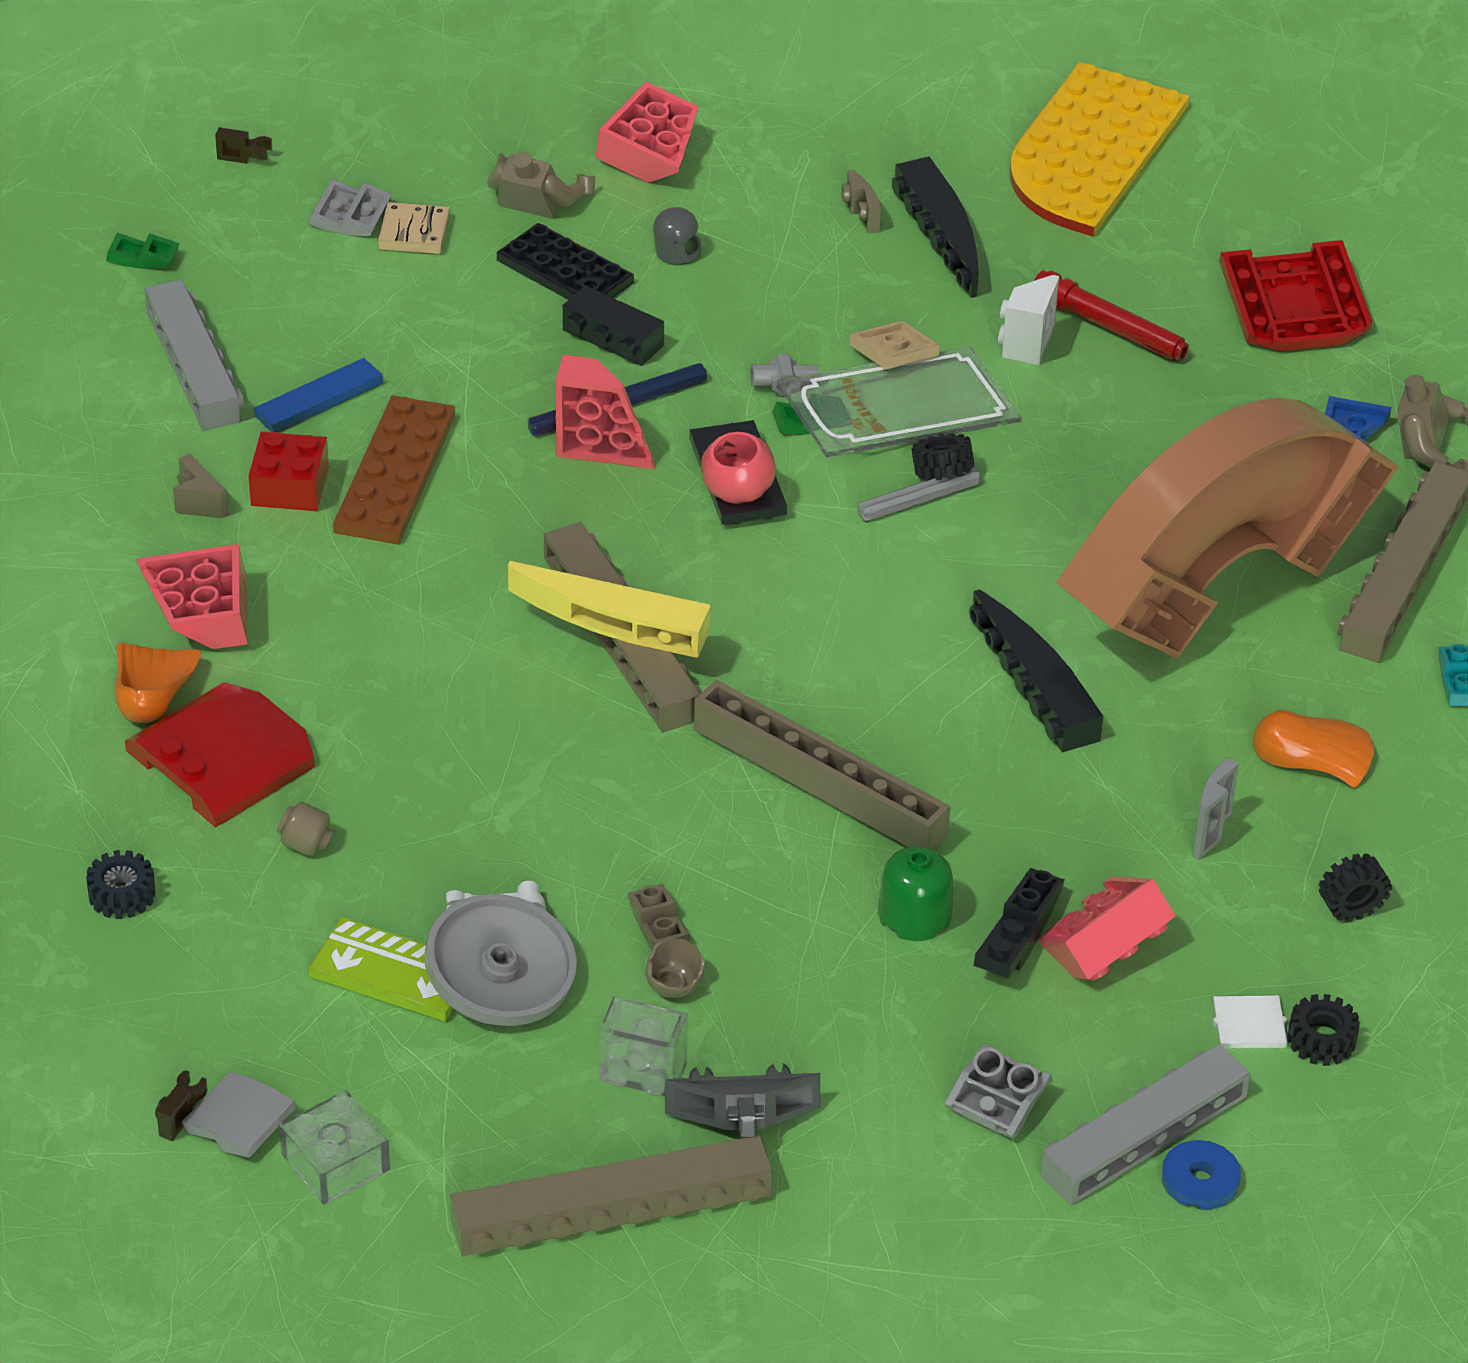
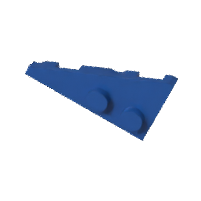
M1329 396L1325 414L1366 441L1390 420L1392 407Z

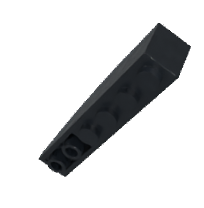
M930 156L895 164V177L892 178L894 194L901 198L907 212L916 219L920 231L925 232L928 236L932 248L939 252L945 266L948 269L950 268L956 276L958 285L966 290L970 298L977 297L979 274L977 248L972 227L957 194Z
M975 590L973 592V604L969 608L971 621L984 634L987 646L990 649L993 648L998 655L1003 670L1008 671L1014 679L1017 691L1020 694H1024L1028 700L1032 714L1035 717H1039L1045 726L1048 738L1055 741L1061 752L1100 742L1103 715L1072 669L1031 626L982 590Z

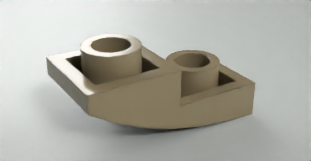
M854 170L848 171L847 183H842L843 202H848L850 214H859V220L865 221L867 233L880 232L881 206L876 193L861 175Z
M663 884L646 886L641 890L628 893L631 908L651 951L657 942L670 937L689 941V934L676 915L675 902Z

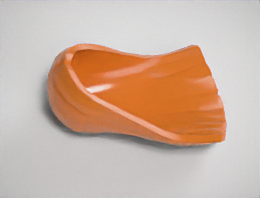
M119 643L116 646L118 672L114 692L115 701L121 714L129 721L148 724L162 718L172 698L194 673L201 651L197 649L166 650L158 648L153 650L152 648L140 647L139 645Z
M1277 710L1265 716L1258 723L1253 734L1254 750L1260 759L1266 763L1284 768H1303L1326 772L1340 778L1352 788L1357 787L1367 774L1375 750L1370 734L1353 723L1331 718L1307 717L1284 710Z

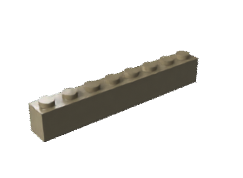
M1435 461L1429 473L1423 472L1417 488L1418 493L1412 492L1408 500L1407 513H1400L1395 527L1396 532H1390L1386 539L1384 554H1377L1373 564V573H1367L1363 580L1361 595L1355 594L1349 609L1350 615H1343L1337 631V635L1342 636L1340 651L1376 663L1381 661L1468 500L1467 471Z
M582 522L544 533V559L551 570L627 586L622 575L618 576L613 569L610 557L607 554H603L600 550L595 535L593 533L589 534ZM594 632L662 733L694 723L695 698L702 693L699 685L692 683L688 677L685 665L682 662H678L672 652L628 643Z
M715 680L695 698L694 730L907 847L923 846L933 850L948 837L950 806L718 680Z
M758 1135L450 1194L451 1220L461 1256L475 1253L483 1254L491 1250L511 1246H524L528 1243L547 1239H560L568 1235L601 1231L614 1226L630 1223L637 1224L666 1216H679L687 1212L707 1208L715 1209L723 1205L743 1201H756L760 1198L771 1196L772 1169L761 1137Z

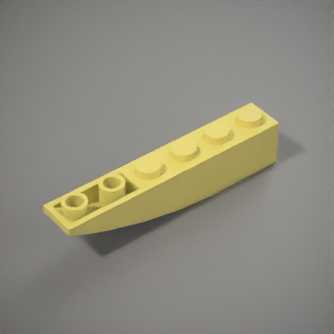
M510 561L508 564V591L554 616L598 634L636 645L698 658L710 632L711 605L514 561Z

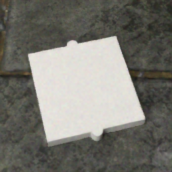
M1279 995L1213 996L1215 1018L1212 1025L1217 1028L1219 1044L1224 1049L1287 1047L1284 1027L1286 1026L1287 1018L1282 1015Z

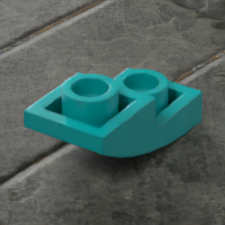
M1454 644L1450 647H1439L1440 670L1449 706H1468V646Z

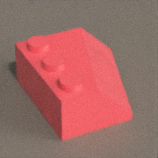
M646 81L599 129L596 158L647 183L678 173L699 106Z
M563 355L555 380L556 457L655 469L656 464L623 383L595 358Z
M239 544L136 559L172 630L211 649L248 644L247 574Z
M1110 876L1102 883L1106 890L1096 894H1089L1081 901L1084 906L1081 912L1076 910L1065 915L1045 932L1038 941L1074 978L1090 979V981L1099 979L1110 970L1109 964L1118 958L1123 960L1133 955L1139 949L1138 943L1147 937L1151 939L1162 934L1168 928L1166 923L1176 917L1153 879Z

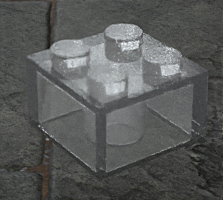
M613 996L599 1030L600 1081L615 1086L645 1091L653 1095L665 1096V1079L682 1078L687 1065L688 1013Z
M347 1090L279 1124L282 1156L323 1205L390 1170L389 1139Z

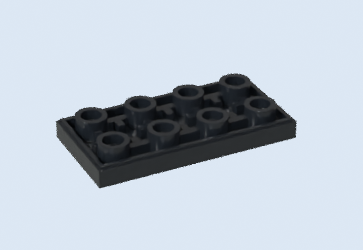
M540 223L532 226L497 251L498 262L567 300L584 286L614 298L634 283L633 273Z
M750 420L690 429L689 439L700 468L704 452L715 439L732 432H745L761 439L755 421ZM776 475L772 485L761 497L752 502L732 504L710 493L721 525L739 524L745 521L772 519L777 516L787 515V504Z

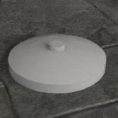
M477 895L454 903L435 920L425 947L424 959L427 975L441 998L463 1015L491 1025L518 1026L533 1023L547 1017L559 1008L567 998L577 968L574 945L560 922L536 904L509 895Z

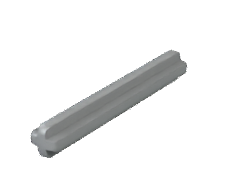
M974 467L968 473L963 472L964 475L962 476L954 475L952 479L943 477L942 480H936V478H933L932 480L905 487L860 502L858 504V514L863 521L867 522L979 484L980 474Z

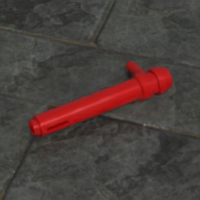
M1042 270L1035 277L1034 281L1051 275L1059 276L1057 309L1063 312L1068 310L1171 361H1181L1186 356L1189 344L1185 342L1183 337L1080 288L1077 282L1069 278L1063 280L1062 276L1054 271L1047 272Z

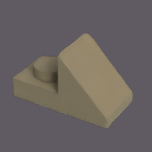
M191 454L180 458V474L177 476L179 485L173 489L175 511L179 514L215 518L228 516L226 490Z

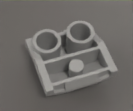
M983 1043L974 1058L961 1072L944 1104L947 1108L996 1133L1014 1139L1020 1132L1038 1097L1048 1083L1052 1082L1053 1078L1051 1074L1045 1071L1042 1074L1040 1070L1036 1071L1032 1065L1023 1062L1019 1063L1011 1059V1056H1004L998 1049Z

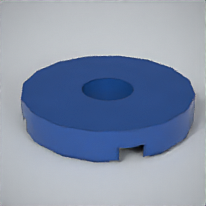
M1191 1140L1180 1143L1168 1152L1163 1161L1162 1183L1167 1193L1178 1203L1188 1206V1203L1199 1205L1198 1209L1206 1210L1221 1207L1234 1198L1240 1185L1241 1170L1235 1156L1224 1146L1211 1141ZM1203 1171L1211 1177L1208 1179H1198L1191 1173Z

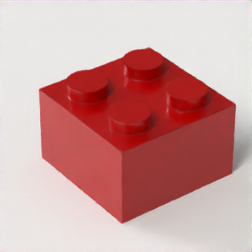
M260 432L248 475L251 506L318 511L329 469L327 437Z

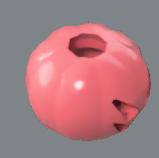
M732 432L722 435L708 446L702 456L701 470L707 489L712 495L728 503L740 504L758 499L772 485L775 479L776 466L773 453L763 439L750 433Z

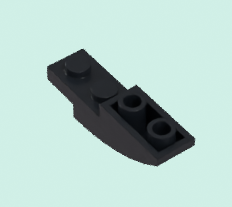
M1030 868L1005 902L1002 917L975 953L973 966L1009 978L1014 969L1020 971L1054 909L1065 879L1056 877L1044 870Z

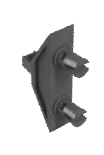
M773 1063L768 1067L766 1075L714 1077L712 1070L706 1066L704 1075H700L697 1067H695L689 1073V1078L665 1079V1114L725 1130L739 1129L740 1137H755L756 1129L767 1128L820 1108V1073L791 1074L790 1068L784 1063L782 1072H778Z

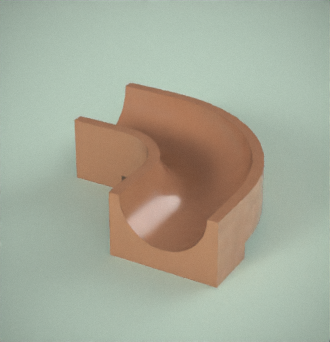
M1269 398L1232 408L1198 426L1156 458L1113 503L1056 583L1113 629L1178 659L1218 604L1216 600L1204 591L1222 570L1249 552L1259 549H1271L1290 563L1319 578L1399 466L1344 425L1300 400Z

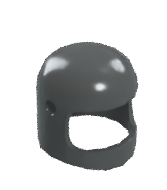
M681 207L668 208L656 217L653 225L655 251L657 257L663 262L682 264L694 261L700 257L702 252L701 243L695 235L699 226L696 217L689 210ZM687 240L692 241L697 246L693 253L688 254L685 250Z

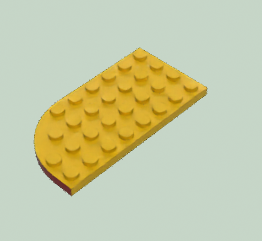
M1079 62L1013 150L1010 163V180L1016 195L1027 208L1043 219L1061 227L1094 237L1188 108L1190 96L1173 89L1153 85L1147 81L1130 78L1118 72L1104 70L1092 64Z

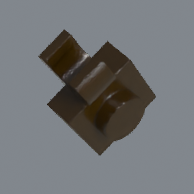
M219 127L215 134L217 159L244 164H247L250 157L257 160H267V150L272 151L273 149L272 138L260 136L249 139V132Z
M186 1070L179 1074L177 1085L168 1096H164L159 1101L155 1111L159 1136L172 1142L184 1127L182 1121L192 1112L196 1102L202 1099L208 1091L207 1079L203 1077L198 1084L189 1086L190 1073Z

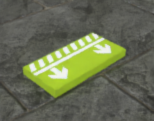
M344 917L339 919L308 967V977L444 1022L447 1021L454 1009L441 998L430 982L424 959L426 944Z

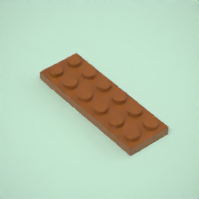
M391 396L333 522L334 533L399 545L454 421L455 406L408 397Z

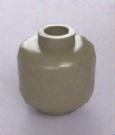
M300 802L295 807L289 805L277 828V832L281 834L283 845L306 856L314 855L319 848L326 850L334 834V830L329 828V814L305 802Z

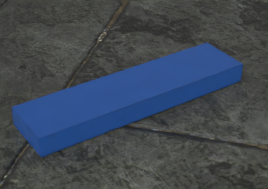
M362 358L254 407L255 417L271 432H278L382 384L383 374L365 358Z

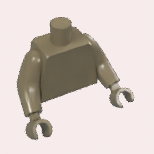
M521 152L516 155H510L508 158L504 154H499L497 164L490 172L487 184L491 189L498 191V206L554 219L559 206H571L585 194L594 193L595 176L577 174L576 183L567 186L556 176L552 165L547 162L534 160L528 153Z
M1420 375L1408 377L1404 381L1405 388L1398 407V421L1405 459L1414 458L1429 468H1432L1436 461L1468 472V461L1459 459L1456 463L1451 464L1447 461L1448 457L1440 452L1449 417L1459 419L1462 416L1468 425V408L1464 407L1463 402L1442 394L1438 383L1426 382L1423 376Z

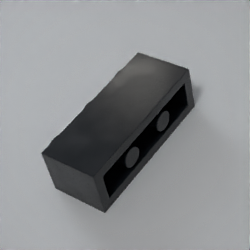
M584 286L563 304V331L640 366H643L664 347L663 320L588 286Z

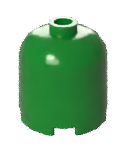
M923 846L906 847L894 853L887 860L882 875L878 906L881 924L883 926L887 924L889 928L897 931L898 938L910 941L930 940L934 937L935 932L943 927L948 928L953 909V874L949 862L939 852Z

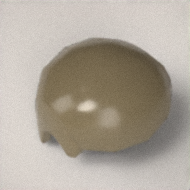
M670 937L657 942L653 946L645 967V977L647 978V983L655 992L664 997L681 999L694 992L695 988H697L702 978L705 961L697 946L686 939Z

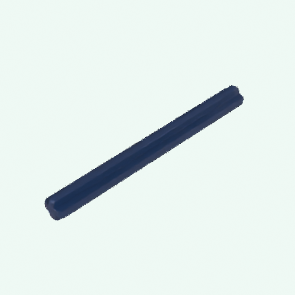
M697 363L626 386L625 390L631 405L705 382L707 370L702 363ZM556 409L528 419V429L533 436L543 435L556 430Z

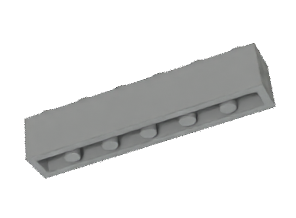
M182 280L146 287L147 314L201 430L205 431L239 423V409L244 408L242 393L239 388L234 389L232 372L230 369L224 368L225 363L221 349H215L214 336L211 329L206 330V322L202 310H196L197 305L193 291H187Z
M1220 1044L1207 1052L1202 1051L1184 1066L1167 1072L1161 1080L1151 1086L1140 1088L1133 1097L1120 1105L1115 1104L1097 1119L1090 1123L1085 1122L1081 1124L1074 1133L1060 1141L1056 1140L1050 1143L1043 1151L1040 1176L1072 1206L1245 1099L1250 1072Z

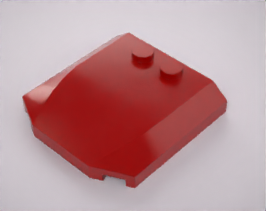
M1343 240L1312 243L1310 252L1252 257L1251 249L1220 253L1219 263L1246 343L1278 351L1339 346L1350 342L1371 329L1372 319Z
M226 682L221 683L125 740L126 751L148 770L155 766L192 798L193 809L215 828L315 767L314 755L306 730L261 692Z

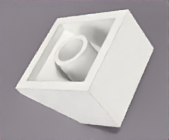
M1051 275L1015 287L1009 300H1003L1000 318L1005 319V323L1001 325L998 336V344H1003L1002 358L1040 365L1055 327L1059 276Z

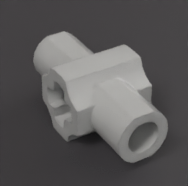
M778 354L774 359L769 360L768 364H752L750 368L751 386H771V389L776 391L779 397H790L792 393L799 391L800 386L812 385L810 379L818 378L817 365H797V362L790 358L789 354Z

